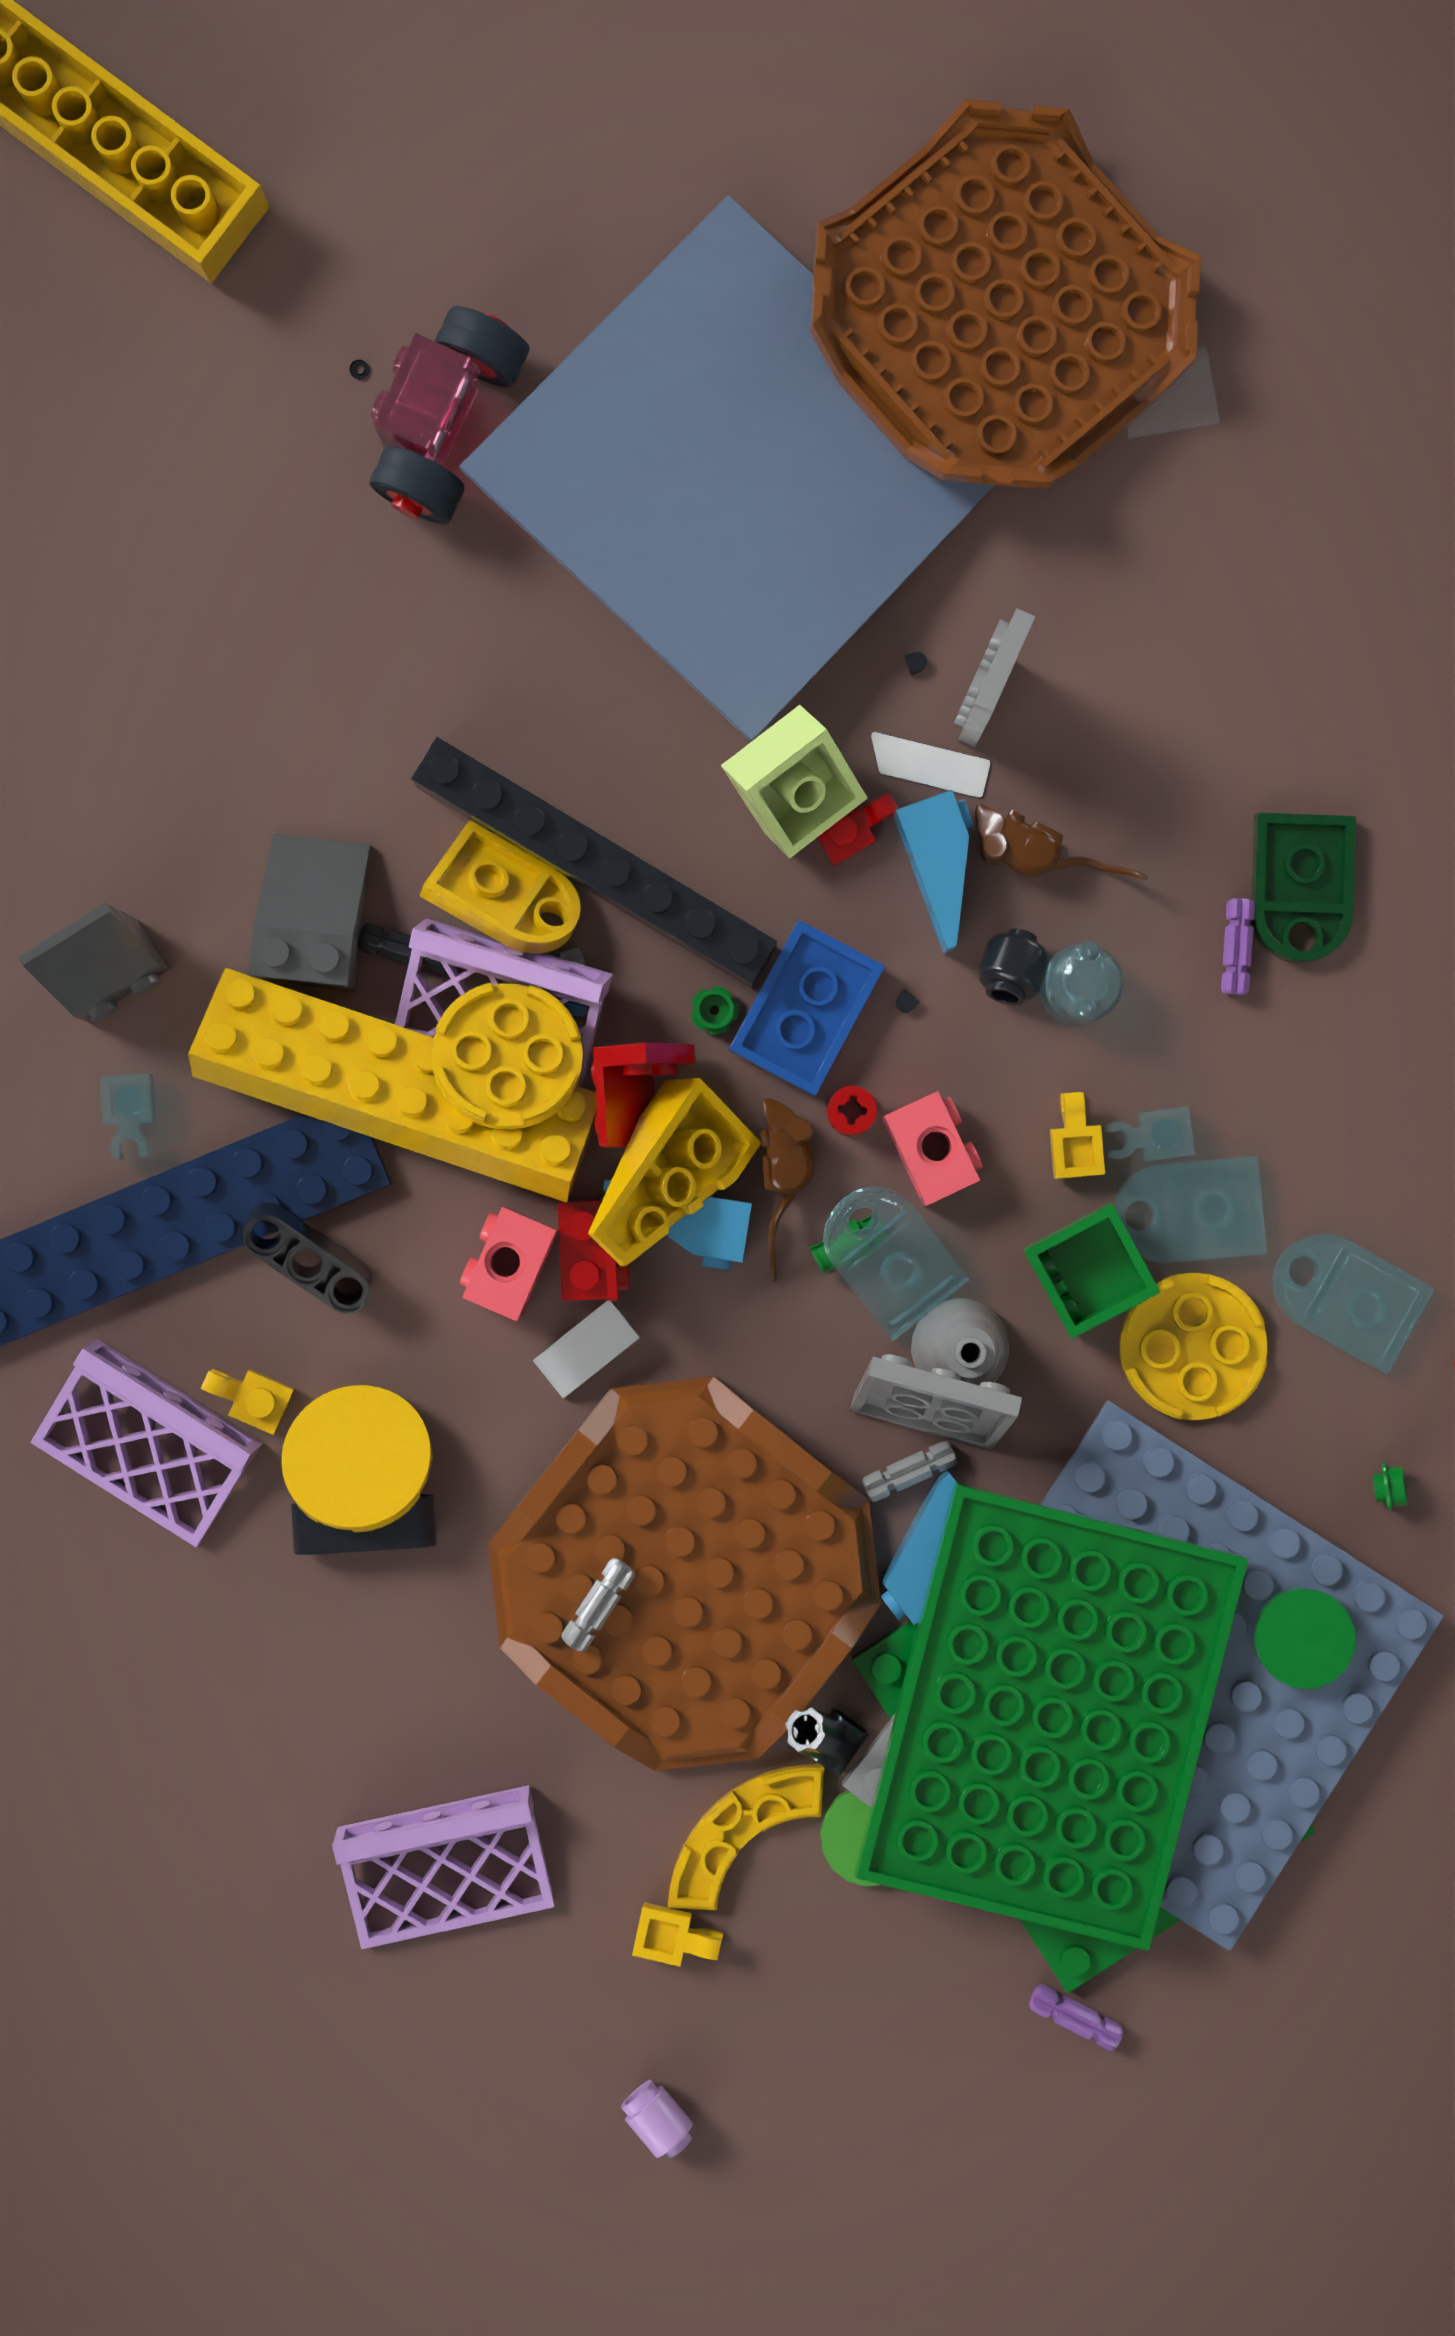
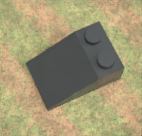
M273 834L254 922L249 976L270 982L355 991L360 953L358 942L363 927L372 848L370 844Z
M107 903L100 905L18 956L22 966L73 1017L84 1021L91 1018L93 1022L103 1020L117 1011L119 1006L116 1002L133 992L135 996H140L155 988L161 982L158 976L169 970L140 922Z

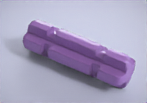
M1233 898L1226 905V920L1230 922L1225 927L1223 966L1227 968L1226 972L1222 973L1221 990L1223 993L1230 995H1244L1250 990L1251 974L1247 973V968L1251 967L1254 927H1250V922L1254 920L1255 903L1250 899Z
M1038 1984L1029 2000V2006L1033 2012L1045 2018L1052 2016L1054 2023L1087 2040L1091 2039V2037L1094 2038L1093 2040L1096 2041V2045L1108 2051H1114L1117 2048L1124 2031L1119 2023L1106 2016L1100 2019L1101 2016L1098 2015V2012L1065 1995L1061 1998L1058 1997L1059 1995L1056 1990L1044 1984Z

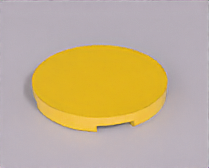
M487 983L473 988L457 998L447 1008L435 1029L432 1044V1067L439 1090L458 1113L472 1122L485 1127L503 1130L520 1129L546 1120L559 1111L569 1100L576 1089L582 1071L583 1050L581 1035L574 1018L556 997L531 984L530 986L520 984L492 985Z
M1182 1273L1157 1281L1156 1285L1161 1293L1130 1308L1122 1323L1119 1337V1355L1126 1379L1144 1402L1157 1411L1174 1418L1204 1420L1217 1416L1220 1417L1233 1411L1243 1404L1255 1391L1264 1375L1268 1362L1266 1361L1267 1336L1264 1326L1265 1322L1259 1309L1243 1290L1233 1283L1214 1275Z
M368 1385L341 1387L321 1395L308 1404L289 1428L282 1450L283 1477L298 1507L316 1523L320 1522L336 1529L353 1530L354 1533L382 1528L407 1513L421 1497L420 1493L428 1479L431 1461H433L430 1437L418 1412L399 1395L380 1387Z

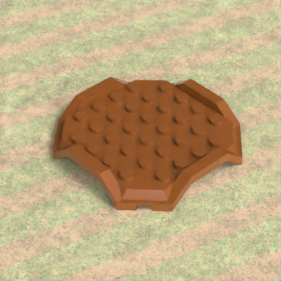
M965 99L921 150L855 205L818 221L815 240L810 333L838 384L904 458L942 481L1048 489L1078 470L1142 415L1193 364L1197 354L1198 322L1195 321L1196 296L1200 289L1201 256L1159 236L1096 166L1070 108L1033 105L1031 111L1002 108V102Z
M715 1375L668 1382L611 1387L488 1542L500 1649L537 1687L617 1750L654 1771L759 1759L788 1730L785 1724L795 1710L803 1711L840 1665L881 1604L869 1498L783 1433ZM613 1558L619 1559L634 1570L635 1577L626 1590L621 1589L618 1594L622 1596L602 1628L593 1631L592 1634L596 1637L588 1649L584 1652L577 1651L564 1642L562 1633L570 1620L576 1621L579 1617L575 1613L595 1582L604 1579L605 1576L601 1573L608 1562Z

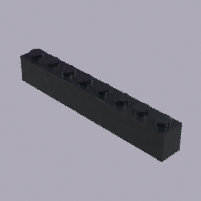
M437 736L411 777L413 783L421 791L559 871L569 880L751 989L777 947V940Z

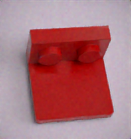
M635 1043L593 1047L594 1061L591 1067V1076L596 1087L597 1103L594 1126L599 1136V1146L601 1148L627 1147L640 1116L655 1096L653 1077L677 1075V1066L696 1064L694 1044Z
M602 1201L558 1202L561 1301L596 1299L617 1301L621 1298V1290H628L630 1288L629 1264L627 1266H620L588 1234Z

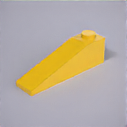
M700 1078L665 1080L640 1116L588 1234L620 1266H627L669 1233V1228L687 1214L693 1215L704 1206L703 1201L718 1190H725L733 1184L760 1146L761 1141Z

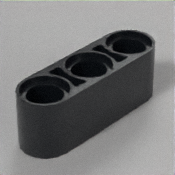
M264 1202L256 1205L249 1211L243 1230V1242L246 1249L252 1255L335 1311L342 1314H353L361 1311L367 1305L370 1299L371 1274L369 1268L361 1260L282 1206ZM270 1221L279 1228L281 1233L275 1238L264 1239L255 1233L253 1227L259 1222ZM304 1249H311L320 1255L321 1261L315 1266L305 1267L296 1261L295 1254ZM352 1277L361 1283L362 1288L354 1294H345L340 1292L335 1284L342 1278Z
M420 1494L421 1497L415 1505L391 1524L375 1530L355 1533L353 1530L336 1529L320 1522L316 1523L296 1503H292L294 1554L314 1555L437 1545L434 1495Z

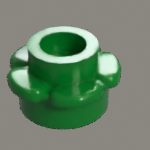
M714 986L711 990L702 989L696 993L692 1000V1007L694 1009L691 1012V1019L693 1024L700 1030H708L712 1035L727 1032L730 1028L729 1025L737 1020L739 1014L738 1004L732 1000L731 992L724 987ZM712 1006L719 1008L717 1015L710 1013L709 1010Z
M1387 1462L1382 1463L1383 1473H1373L1376 1502H1386L1389 1511H1393V1506L1408 1505L1403 1466L1387 1467Z

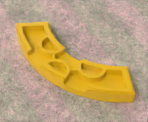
M802 1764L768 1771L745 1781L720 1798L702 1816L681 1849L670 1883L667 1907L717 1910L718 1897L725 1875L737 1857L738 1852L749 1840L761 1831H766L786 1821L805 1817H821L824 1767L821 1764Z

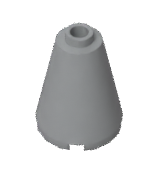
M954 1298L936 1304L922 1316L913 1331L911 1354L917 1369L931 1372L933 1368L951 1370L961 1376V1381L980 1386L981 1382L995 1383L1003 1373L1009 1357V1338L1001 1319L989 1307L974 1300ZM967 1343H974L972 1356L964 1361L961 1357L962 1347Z

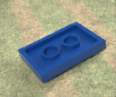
M798 919L728 1051L815 1097L885 965Z

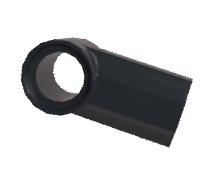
M813 1707L801 1712L795 1710L785 1724L788 1729L787 1743L799 1753L812 1757L823 1767L840 1776L869 1736V1733L862 1726L835 1708L829 1714Z

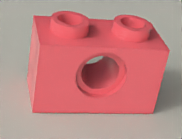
M936 1091L882 1117L923 1206L932 1204L980 1181L976 1171L983 1168L982 1162L972 1142L963 1144L955 1126L962 1124V1120L951 1097L942 1100L939 1091ZM929 1133L942 1135L948 1143V1152L940 1161L928 1159L922 1151V1141Z
M501 1207L498 1215L490 1212L479 1236L480 1240L486 1242L479 1260L472 1257L469 1259L459 1282L460 1285L466 1287L462 1298L516 1322L521 1320L559 1230L507 1207ZM504 1247L515 1250L520 1258V1266L517 1272L511 1276L501 1275L494 1267V1256Z

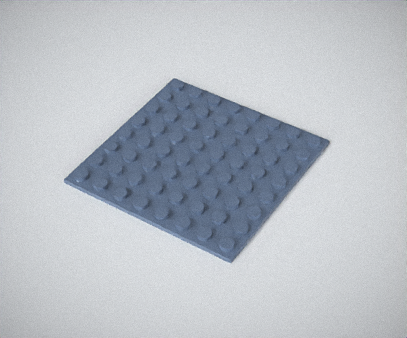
M727 195L459 466V470L739 732L752 742L996 485L942 481L901 455L838 384L810 333L813 274L736 201Z
M1107 1400L1046 1494L1041 1505L1242 1555L1249 1559L1160 1906L1220 1946L1231 1951L1444 1615ZM1293 1587L1317 1589L1334 1597L1349 1612L1356 1631L1355 1652L1348 1668L1333 1682L1316 1689L1293 1688L1277 1681L1261 1665L1253 1646V1632L1255 1633V1625L1258 1621L1257 1616L1261 1607L1275 1594Z

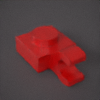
M890 793L881 796L860 811L856 807L817 837L833 867L876 843V839L870 829L892 818L896 810L899 809Z

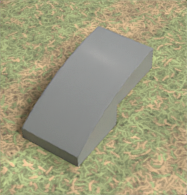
M606 1301L537 1356L533 1362L564 1399L640 1337L611 1301Z

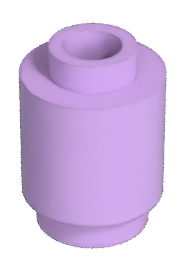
M647 2080L636 2088L622 2103L621 2108L627 2114L625 2121L656 2158L667 2154L669 2158H673L692 2140L688 2132L692 2128L693 2122L663 2086L656 2087L651 2080Z

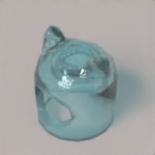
M1088 941L1071 944L1058 951L1048 961L1039 992L1040 1000L1046 1011L1059 1022L1072 1026L1090 1025L1110 1014L1120 1002L1124 989L1123 971L1115 956L1102 946H1098L1097 943Z

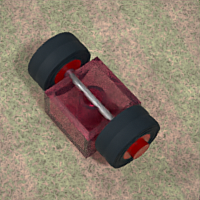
M454 306L448 311L435 341L415 333L410 346L403 345L396 355L392 368V373L396 375L388 392L382 390L372 408L371 418L375 419L373 425L384 450L379 458L378 465L370 477L369 485L371 488L392 503L391 506L395 510L410 518L418 519L420 517L434 523L448 524L464 493L465 485L456 475L444 468L443 465L478 393L477 379L501 387H511L516 382L521 367L529 354L528 343L501 319L491 314L462 306Z

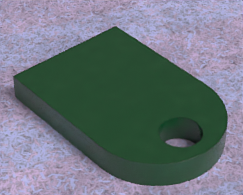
M1257 813L1254 815L1252 900L1255 903V915L1252 925L1260 943L1274 956L1293 963L1312 962L1335 951L1346 939L1353 920L1356 816ZM1296 924L1307 926L1313 933L1314 942L1308 951H1298L1289 942V931Z

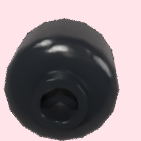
M1015 928L1009 930V933L995 935L987 943L979 969V981L986 989L988 997L994 1001L1006 1005H1021L1024 1003V1000L1032 999L1040 992L1048 965L1049 954L1037 942V936L1027 930Z

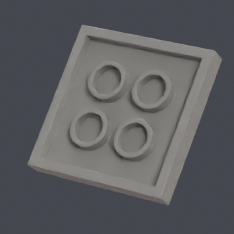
M886 1354L882 1355V1358L873 1356L854 1392L849 1410L853 1413L992 1450L1017 1419L1022 1397L1011 1395L1008 1387L998 1383L981 1382L980 1386L961 1381V1376L951 1370L933 1368L931 1372L911 1367V1361L906 1358Z

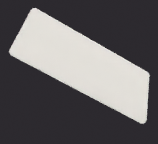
M877 732L871 734L878 769L881 774L941 789L953 790L954 792L978 798L983 796L990 768L989 760Z

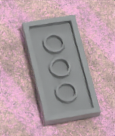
M1016 608L1010 623L1002 619L999 620L954 721V724L962 727L957 741L975 748L996 707L1036 616Z

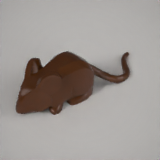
M983 804L976 805L975 826L981 840V855L984 861L991 865H997L1003 861L1015 873L1028 878L1039 877L1052 870L1071 866H1088L1111 873L1133 876L1142 880H1147L1148 878L1147 875L1141 872L1109 865L1087 857L1073 856L1060 858L1063 835L1036 821L1029 825L1024 822L1025 817L1014 810H1010L1006 818H1004L999 812Z
M765 1098L763 1100L764 1115L770 1129L761 1130L762 1147L767 1148V1155L763 1156L764 1187L766 1190L784 1195L773 1212L768 1229L771 1281L775 1282L777 1278V1227L785 1210L797 1193L807 1186L813 1175V1158L807 1143L812 1138L813 1130L808 1121L796 1116L786 1105L779 1101Z

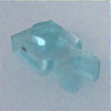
M153 1074L100 1076L103 1126H117V1134L113 1137L110 1144L112 1158L114 1160H124L123 1147L129 1140H134L138 1144L139 1158H149L152 1150L151 1142L142 1133V1124L156 1123Z
M1189 1106L1137 1113L1139 1127L1136 1128L1125 1122H1113L1104 1126L1105 1132L1119 1131L1125 1136L1126 1140L1122 1149L1108 1152V1158L1111 1159L1126 1158L1136 1148H1142L1143 1162L1195 1155Z

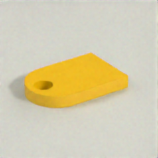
M471 820L468 821L425 881L419 895L513 950L529 954L547 953L564 945L574 932L581 909L578 893L565 875ZM544 912L554 913L562 919L563 925L551 926L541 919L540 914Z

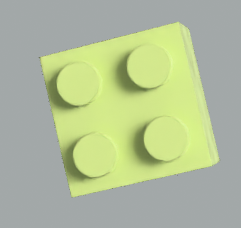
M801 705L797 706L721 765L762 831L789 858L868 799L827 729Z

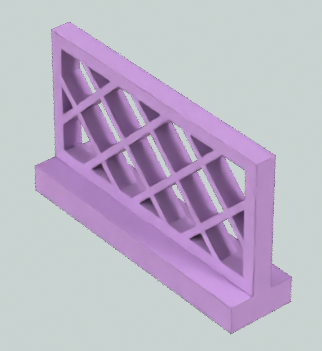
M427 918L412 929L409 948H412L395 1025L434 1038L436 1027L426 1032L408 1026L412 1008L426 1001L439 1022L444 1011L434 995L452 985H455L459 994L463 995L469 991L463 979L475 972L487 975L493 985L504 984L502 980L530 986L531 984L547 991L551 995L560 997L558 1000L562 1004L571 1000L590 1006L586 1024L578 1028L580 1035L583 1033L581 1040L583 1062L577 1086H583L604 998L609 993L613 974L544 953L529 954L519 952L491 937ZM423 957L440 961L451 979L431 990L420 973ZM455 966L467 970L459 974ZM418 987L422 995L414 999L416 988Z
M97 1339L81 1349L73 1363L75 1367L30 1443L197 1548L247 1466L256 1457L263 1443ZM83 1377L100 1386L104 1404L81 1409L76 1389ZM113 1395L121 1399V1401L114 1402ZM69 1402L71 1411L62 1413ZM132 1406L140 1411L146 1430L123 1435L116 1409ZM106 1411L113 1437L90 1442L83 1416ZM73 1418L80 1445L64 1447L48 1436L56 1422ZM154 1421H156L163 1427L156 1428ZM173 1432L183 1438L187 1457L164 1461L158 1435ZM148 1438L154 1464L131 1468L125 1442ZM115 1445L121 1471L107 1474L97 1468L92 1449ZM196 1447L205 1453L197 1454ZM82 1452L83 1458L75 1453ZM216 1459L232 1469L224 1484L206 1488L199 1462ZM190 1464L196 1490L173 1495L166 1469ZM156 1471L163 1497L148 1500L138 1494L134 1476ZM124 1478L125 1485L117 1479ZM218 1493L210 1505L208 1495ZM198 1497L203 1518L196 1530L179 1520L175 1502ZM165 1504L167 1511L160 1508L159 1506Z
M530 1785L337 1827L332 1847L336 1863L341 1865L361 1949L555 1907V1899L534 1815V1802ZM525 1827L529 1843L520 1857L497 1844L505 1831ZM493 1834L490 1840L484 1837L485 1835ZM469 1839L484 1848L471 1868L449 1855L456 1842ZM444 1844H445V1846L443 1847L442 1850H440V1849H438L437 1847H435V1846H439V1845H444ZM421 1850L435 1859L424 1878L400 1865L408 1852ZM490 1853L513 1866L501 1885L478 1872ZM531 1853L535 1866L526 1862ZM397 1855L394 1860L388 1858L389 1856ZM373 1861L387 1869V1871L374 1889L357 1879L353 1864ZM442 1863L465 1876L453 1896L430 1883ZM521 1870L538 1880L541 1895L521 1898L509 1891L508 1888ZM393 1874L417 1887L405 1906L381 1893ZM471 1881L495 1894L487 1907L474 1909L460 1901ZM423 1891L446 1904L439 1917L426 1920L411 1911ZM361 1894L369 1898L365 1905H363ZM501 1899L507 1901L505 1903L498 1904ZM375 1902L398 1915L391 1928L370 1932L366 1915ZM453 1909L459 1912L455 1914H450ZM404 1920L410 1922L409 1924L402 1925Z

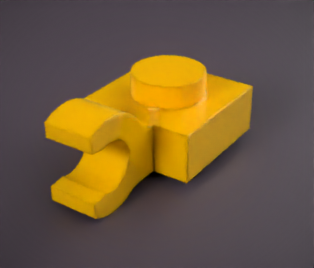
M1084 1092L1060 1093L1064 1128L1050 1129L1053 1177L1060 1179L1104 1175L1105 1166L1101 1125L1086 1126Z
M214 1368L212 1371H208L201 1387L202 1390L234 1402L228 1416L272 1435L276 1433L296 1389L252 1369L247 1371L244 1380L241 1381Z
M644 1902L632 1956L679 1967L681 1966L684 1952L706 1959L718 1960L723 1933L705 1928H689L692 1913Z

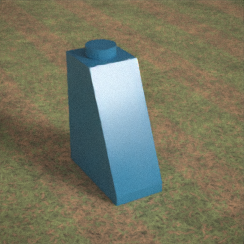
M947 1470L938 1474L882 1577V1582L888 1590L881 1595L882 1599L898 1620L907 1615L913 1625L917 1624L920 1619L954 1483H957Z

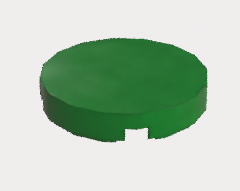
M1293 1587L1275 1594L1261 1607L1257 1616L1258 1621L1255 1625V1633L1253 1632V1646L1261 1665L1277 1681L1293 1688L1316 1689L1333 1682L1348 1668L1355 1652L1356 1631L1349 1612L1331 1595L1317 1589Z

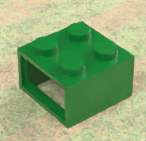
M1111 1201L1024 1247V1253L1071 1339L1161 1293Z

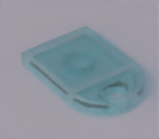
M1258 1156L1160 1164L1145 1167L1128 1177L1116 1194L1113 1205L1142 1259L1152 1262L1170 1263L1267 1254ZM1136 1201L1145 1203L1150 1208L1152 1214L1149 1225L1142 1230L1131 1228L1125 1219L1128 1206Z
M866 1187L856 1190L844 1197L834 1207L827 1219L824 1229V1247L830 1262L892 1341L970 1281L916 1208L904 1196L892 1189ZM860 1208L871 1209V1221L865 1228L861 1230L849 1228V1219L853 1212Z
M1331 1234L1310 1235L1292 1243L1279 1257L1272 1278L1276 1303L1282 1313L1292 1323L1387 1375L1435 1290L1430 1285L1355 1243ZM1299 1257L1309 1259L1314 1266L1312 1280L1302 1286L1294 1283L1289 1275L1291 1263Z

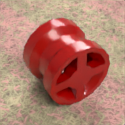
M855 1085L845 1086L836 1091L829 1100L826 1109L827 1119L832 1128L838 1133L847 1136L859 1135L868 1130L874 1123L877 1115V1106L872 1094L866 1089Z

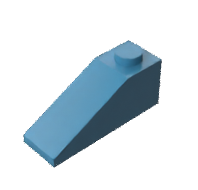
M953 790L900 808L896 810L893 817L943 954L952 952L957 946L969 843L967 829L973 827L964 799L956 801Z
M611 1180L604 1181L603 1190L606 1192ZM709 1197L703 1201L704 1206L693 1215L687 1214L672 1225L667 1236L693 1255L703 1256L702 1266L731 1271L732 1261L741 1263L743 1261L752 1204Z

